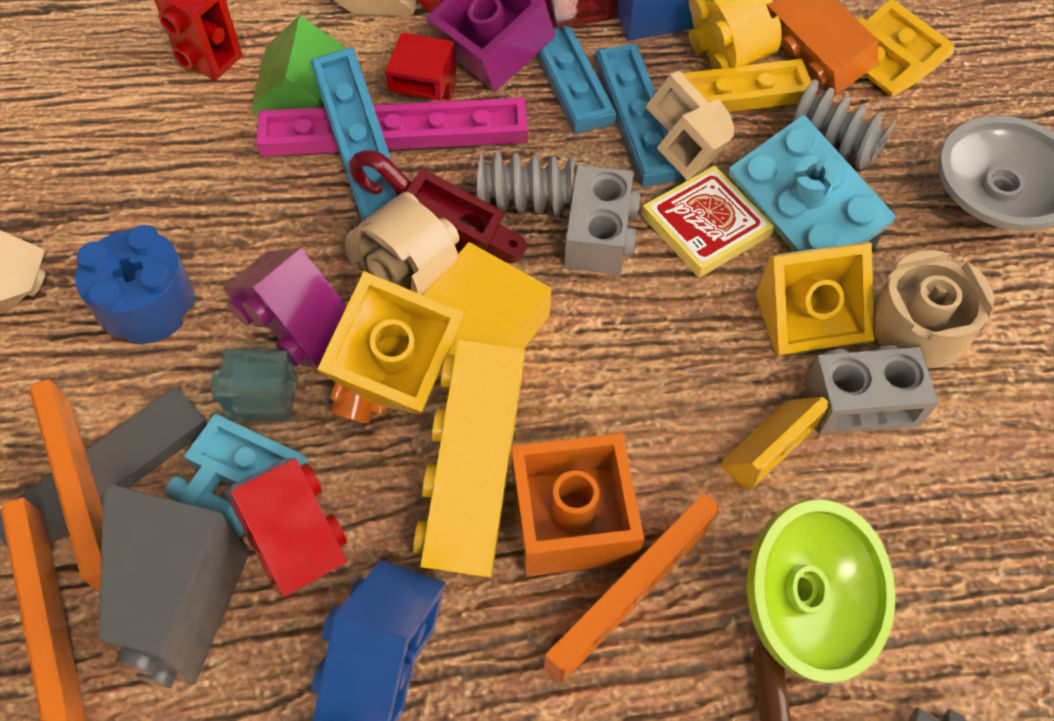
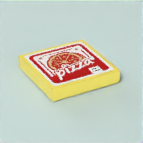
M716 166L709 168L643 205L641 216L698 278L770 237L775 226Z

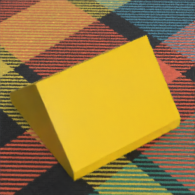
M860 242L770 255L756 293V298L776 354L784 355L874 341L872 243Z
M363 271L317 370L372 404L422 414L443 367L445 355L449 353L464 319L465 312Z

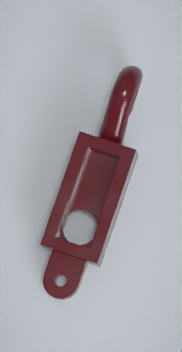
M363 150L355 153L350 159L349 172L353 180L367 192L379 195L382 193L383 187L381 184L369 179L363 167H370L380 173L393 188L397 196L403 192H409L438 219L444 218L450 221L459 234V241L455 244L457 251L461 252L470 242L507 263L519 262L523 257L527 247L526 241L518 233L500 224L505 215L504 211L424 168L420 169L411 182L390 159L379 152ZM462 219L484 231L483 234L459 222V220Z

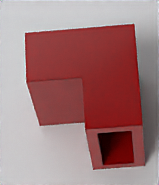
M401 32L385 70L388 91L440 101L441 99L450 101L457 84L454 41Z

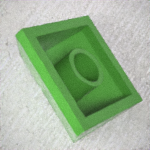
M299 15L266 46L251 107L253 114H259V111L324 108L325 104L310 59L348 48Z

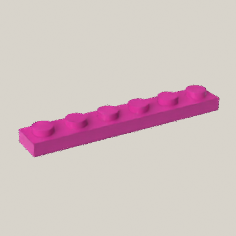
M525 98L373 105L388 150L528 143ZM325 107L259 111L256 145L260 157L340 153Z

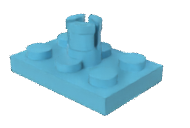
M802 115L729 168L728 176L743 194L775 225L774 230L793 252L868 242L892 225L896 218V215L805 115Z

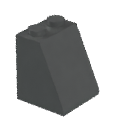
M112 484L108 485L104 493L98 639L118 653L115 660L116 664L138 672L136 677L142 681L171 689L175 680L193 685L198 680L250 554L221 512Z

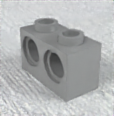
M577 165L566 236L564 268L621 275L623 256L633 257L636 229L627 228L628 219L637 220L641 191H632L634 171Z
M888 345L873 351L850 353L844 349L832 350L817 356L805 380L810 398L824 397L829 402L827 404L829 407L817 426L819 435L918 427L923 424L939 403L921 347L900 349L897 346ZM888 381L896 384L898 387L893 386ZM836 385L845 387L849 392L839 389Z

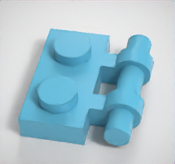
M215 413L184 456L188 464L197 469L198 472L191 482L178 476L173 477L166 486L165 494L182 503L221 512L236 535L241 537L245 532L230 502L214 494L219 483L222 481L231 486L284 458H296L300 466L305 463L309 464L305 455Z

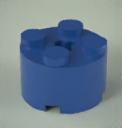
M139 225L130 230L110 234L99 241L89 242L79 249L77 253L79 263L75 273L77 291L108 335L113 338L116 336L126 339L131 344H149L172 335L184 324L181 318L185 315L189 306L191 310L193 309L196 297L195 289L174 246L168 239L158 234L154 227Z

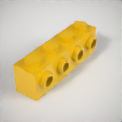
M458 339L455 355H445L441 387L450 388L446 409H436L432 430V441L440 442L437 464H427L423 483V497L431 498L428 521L418 520L413 544V554L422 556L420 565L422 568L492 578L521 387L525 348Z

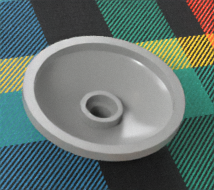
M986 116L960 125L948 136L939 154L938 171L944 188L962 209L980 221L1009 230L1034 231L1054 226V132L1037 123L1017 117Z

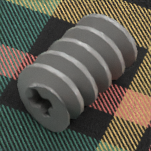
M814 79L806 88L797 104L792 117L793 122L802 115H805L835 149L841 145L839 153L846 161L857 153L855 167L861 170L864 169L878 156L895 127L896 120L885 129H882L880 126L883 113L878 112L869 121H866L864 117L867 105L862 103L851 113L848 111L851 97L846 95L835 105L832 103L835 89L830 87L819 97L816 95L819 81Z
M495 151L490 164H485L481 152L477 173V197L491 204L494 197L498 209L506 211L511 199H514L518 213H524L529 201L532 200L536 214H543L547 203L551 202L555 216H560L566 203H570L571 207L575 158L569 157L564 169L560 170L556 156H550L544 169L541 168L536 154H532L527 167H522L518 153H513L508 166H504L500 152Z

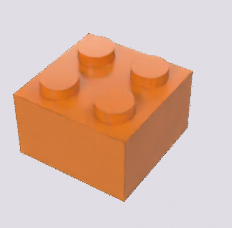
M623 433L511 446L512 478L526 577L635 563L639 559L644 536Z

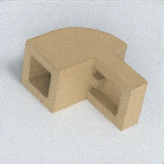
M680 71L670 74L645 106L669 132L657 146V149L686 180L703 172L734 135L732 118L721 101L716 99L709 103Z

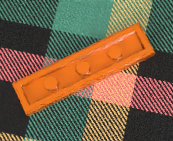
M48 378L30 385L31 390L29 392L81 579L100 593L103 508L71 402Z
M703 493L545 654L544 669L558 684L566 681L711 529L719 512V505L709 496Z
M24 497L3 503L1 514L40 720L86 721L44 513Z

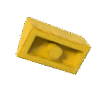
M824 397L795 399L783 403L721 461V467L746 490L749 488L752 490L817 428L829 407L827 406L829 402Z

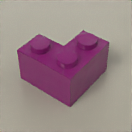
M301 247L266 252L222 288L231 299L227 305L235 317L246 326L252 324L254 327L270 328L279 339L276 343L277 349L294 366L300 364L304 367L318 369L347 307Z

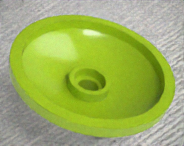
M807 500L791 504L780 510L767 522L760 532L749 560L747 596L755 629L765 648L782 667L806 680L836 683L861 674L876 660L885 646L891 631L895 612V585L892 568L884 546L875 531L864 518L845 505L830 500Z

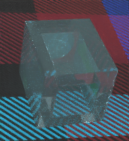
M225 349L221 370H215L212 376V396L215 401L219 402L228 420L291 422L298 376L288 351Z

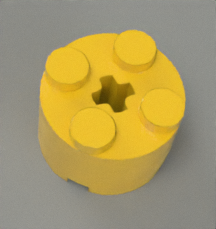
M689 0V8L694 29L689 31V40L692 48L698 54L705 51L710 58L712 69L728 67L736 69L741 66L755 64L774 54L780 48L782 33L779 16L771 19L766 6L772 3L773 0Z

